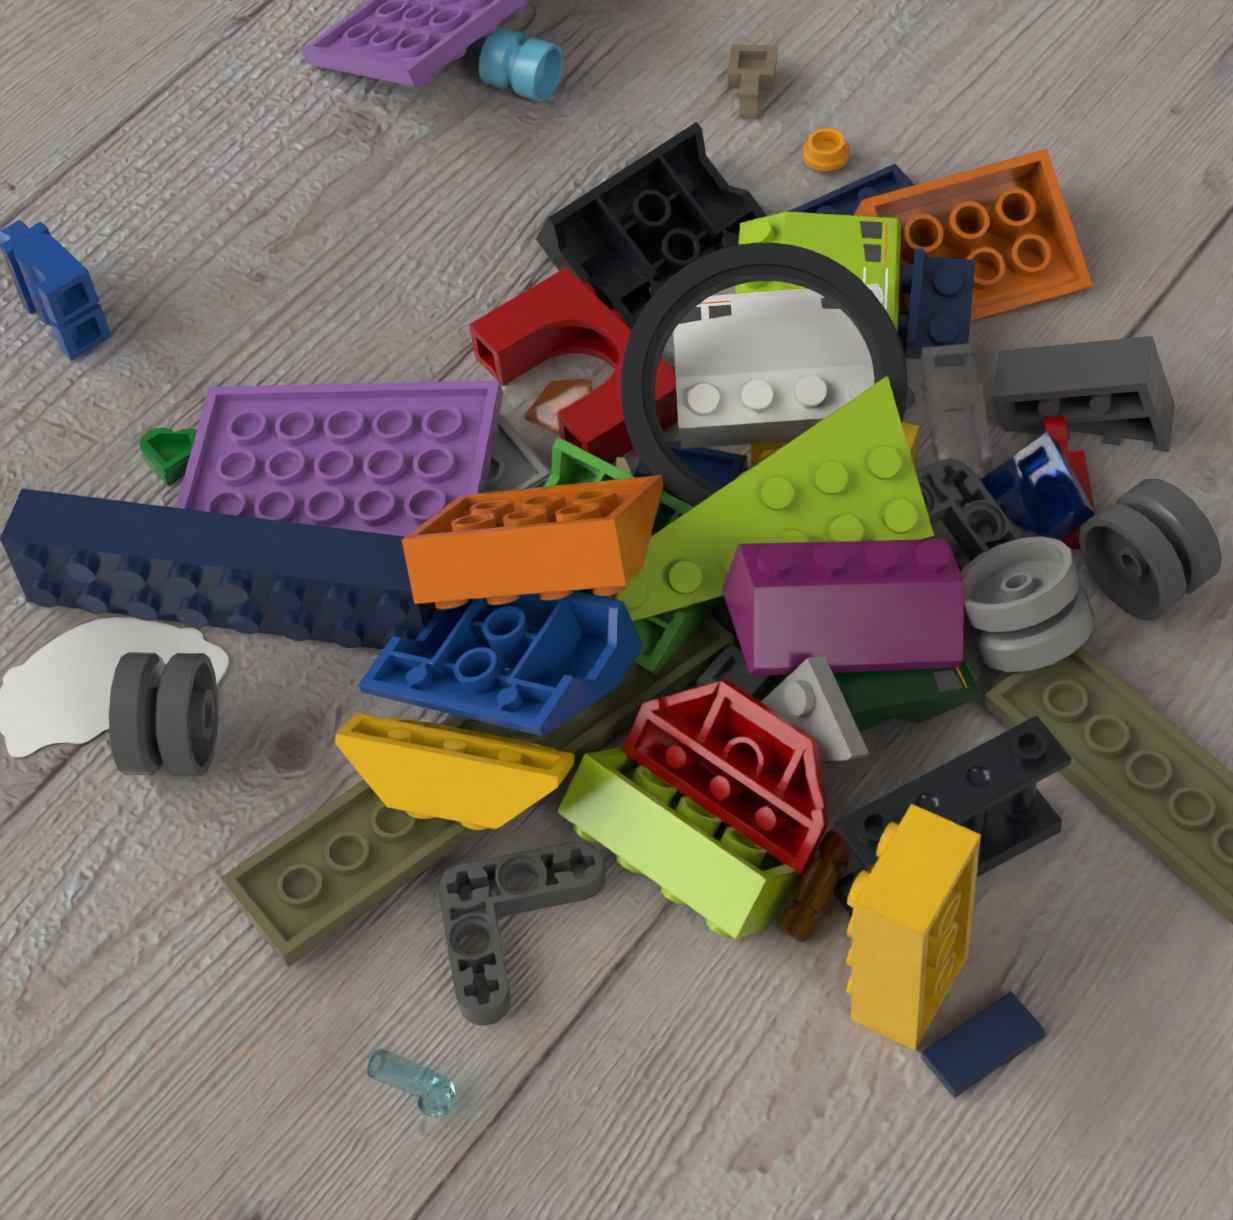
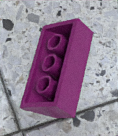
M947 539L739 544L722 591L750 676L790 675L807 658L822 656L826 657L832 673L939 669L961 666L963 662L964 580Z

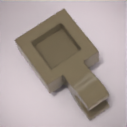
M732 45L728 68V88L739 89V99H741L739 117L758 118L760 89L774 90L777 46Z

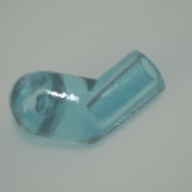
M382 1048L373 1053L367 1066V1074L370 1078L418 1097L417 1107L425 1116L442 1117L450 1111V1099L455 1096V1090L447 1076Z

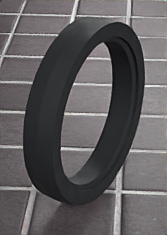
M749 243L736 245L707 254L688 264L668 279L647 302L635 322L624 352L621 368V402L626 429L633 448L651 476L662 475L663 490L666 493L695 507L722 489V487L694 473L672 451L663 434L657 415L655 380L662 352L678 324L705 299L732 286L757 281L791 283L817 292L838 306L851 319L866 343L873 364L874 384L888 375L902 423L907 401L908 378L906 360L895 325L884 306L863 281L833 259L813 250L789 244Z

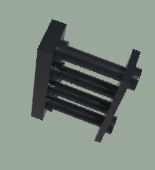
M1036 715L835 821V830L862 867L839 879L834 888V895L849 916L852 917L853 907L847 905V900L855 879L863 870L871 873L880 858L876 855L883 832L890 822L900 824L911 804L981 835L977 877L1060 833L1062 819L1036 787L1037 782L1071 765V757Z

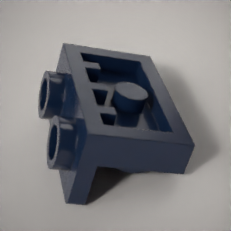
M915 248L914 262L904 263L901 293L911 294L909 312L899 311L898 335L901 342H906V358L967 362L975 260L925 257V249Z

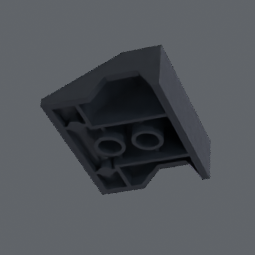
M695 122L548 217L537 235L536 241L559 271L567 268L581 282L587 281L595 290L598 298L610 310L612 308L618 310L624 317L627 326L632 330L647 302L668 279L688 264L707 254L739 245L740 223L766 217L767 215L748 190L728 185L707 157L702 128Z

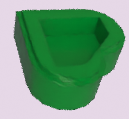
M155 428L148 431L142 437L140 449L146 464L167 486L185 475L197 433L196 429L188 428L174 432L168 428Z

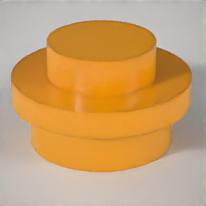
M821 128L809 135L803 145L802 155L804 162L810 168L829 172L843 167L848 162L850 148L841 132L832 128Z

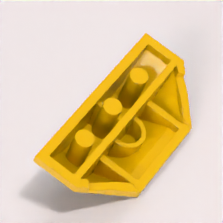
M356 712L336 733L335 745L386 807L406 811L408 815L418 819L438 817L458 821L464 827L473 830L500 828L555 790L574 765L573 753L557 751L552 747L535 742L425 721L396 717L378 718L375 715Z

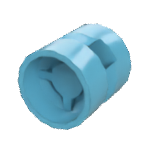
M499 26L495 32L488 35L482 47L478 67L479 76L484 83L504 90L512 87L518 95L538 102H544L553 94L559 83L564 62L563 51L559 45L535 37L529 39L527 34Z

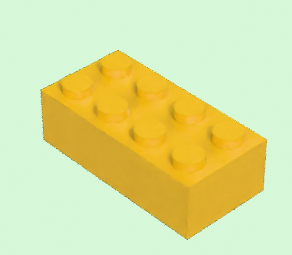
M911 804L900 824L890 822L886 827L876 855L880 858L871 873L864 870L859 873L848 896L847 905L853 907V915L847 928V936L852 938V946L846 960V965L852 967V973L846 986V993L851 995V1020L914 1051L917 1050L969 956L980 834Z

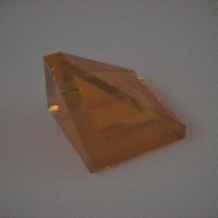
M586 379L550 381L526 412L525 420L559 433L557 412L593 391L592 382Z

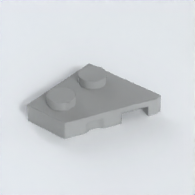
M825 656L807 658L761 701L817 739L820 762L865 758L869 754Z

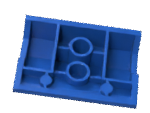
M573 591L567 597L555 600H541L539 593L523 594L513 602L498 605L488 604L486 598L468 599V603L459 607L437 609L415 640L393 636L358 686L362 693L544 737L616 689L644 645L624 602L621 600Z

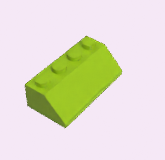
M623 747L584 754L557 813L574 824L573 830L579 836L588 841L604 845L617 855L616 860L621 866L631 872L644 874L661 886L660 891L666 898L679 905L691 907L706 918V925L712 931L727 938L738 939L762 931L789 902L804 873H797L765 849L622 752Z

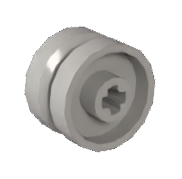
M1047 537L1016 539L997 545L978 555L961 571L964 580V619L970 624L971 637L979 658L988 667L1004 672L1035 670L1052 665L1073 654L1089 639L1095 626L1094 613L1086 590L1081 586L1079 571L1072 551L1062 541Z

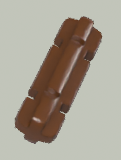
M829 830L826 832L818 847L819 857L812 858L791 897L794 901L792 907L786 906L778 921V929L796 941L804 942L807 940L815 925V920H813L815 913L821 914L842 875L839 870L841 865L847 866L853 855L837 831Z

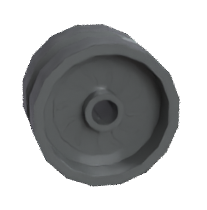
M1144 479L1116 501V505H1108L1085 522L1080 529L1079 544L1083 560L1094 581L1118 607L1140 620H1156L1184 599V594L1194 592L1215 576L1220 569L1222 560L1220 546L1208 518L1190 497L1176 486L1160 479Z
M128 652L121 656L114 672L109 704V736L113 759L118 770L125 775H153L164 763L167 771L174 776H203L208 771L213 759L218 727V690L211 659L205 653H176L165 665L163 659L156 653Z

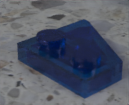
M1048 432L980 479L1010 522L1035 537L1060 540L1096 514L1058 441Z

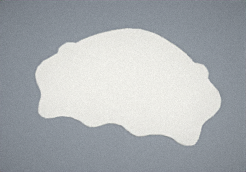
M132 617L102 618L79 625L52 640L33 654L23 665L9 669L4 675L3 685L0 688V732L5 736L7 751L11 757L22 758L34 753L41 747L55 743L84 744L103 731L108 730L110 692L114 672L121 656L128 652L156 653L163 659L165 665L176 653H205L211 659L217 685L228 668V654L220 646L204 640L203 634L194 627L179 629L162 622L144 621Z

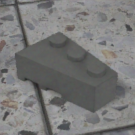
M1153 336L999 351L991 398L1005 431L1033 435L1045 434L1043 417L1064 416L1068 439H1070L1071 431L1103 435V444L1119 445L1120 438L1153 442L1152 450L1169 452L1175 404Z

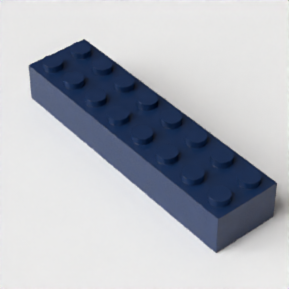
M22 488L0 537L27 601L47 608L62 606L83 609L93 614L107 612L129 615L144 621L159 619L182 622L196 628L211 626L234 629L242 634L264 633L285 636L294 641L316 640L336 643L346 648L361 646L384 649L393 636L415 640L437 610L435 602L414 604L402 539L405 536Z

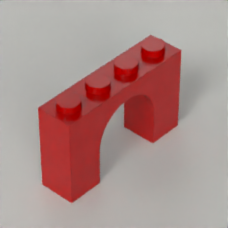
M564 268L469 324L475 358L500 381L502 386L544 361L559 355L572 353L587 354L598 357L610 364L615 371L605 383L557 412L560 438L609 464L614 462L616 457H622L634 449L625 425L620 391L622 362L632 330L627 326L621 313L614 308L610 310L598 298L595 290L587 281L581 282L567 268ZM660 358L655 380V401L659 423L662 431L678 422L675 366L670 367Z

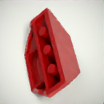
M727 679L642 704L622 752L733 827L746 838L765 849L778 860L794 869L797 873H805L829 825L817 739Z

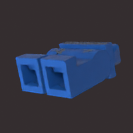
M16 221L0 231V249L23 307L30 314L37 312L38 317L43 323L52 326L61 351L71 361L112 337L102 307L98 304L99 299L89 271L50 235L48 228L41 221L30 228L23 221Z

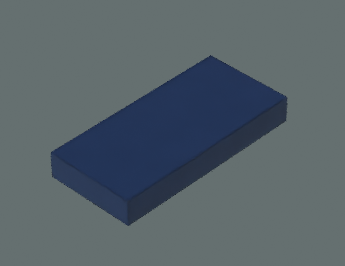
M1010 991L921 1052V1059L955 1098L1043 1038L1045 1029Z

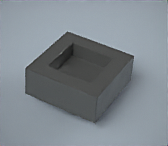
M729 643L699 677L697 687L727 679L759 700L774 682V675L750 676L743 651Z

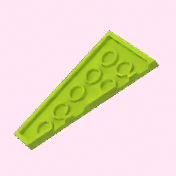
M888 375L651 536L642 570L626 585L625 590L611 595H604L603 597L623 601L632 621L635 622L723 597L722 587L739 544L924 540L933 537V529Z

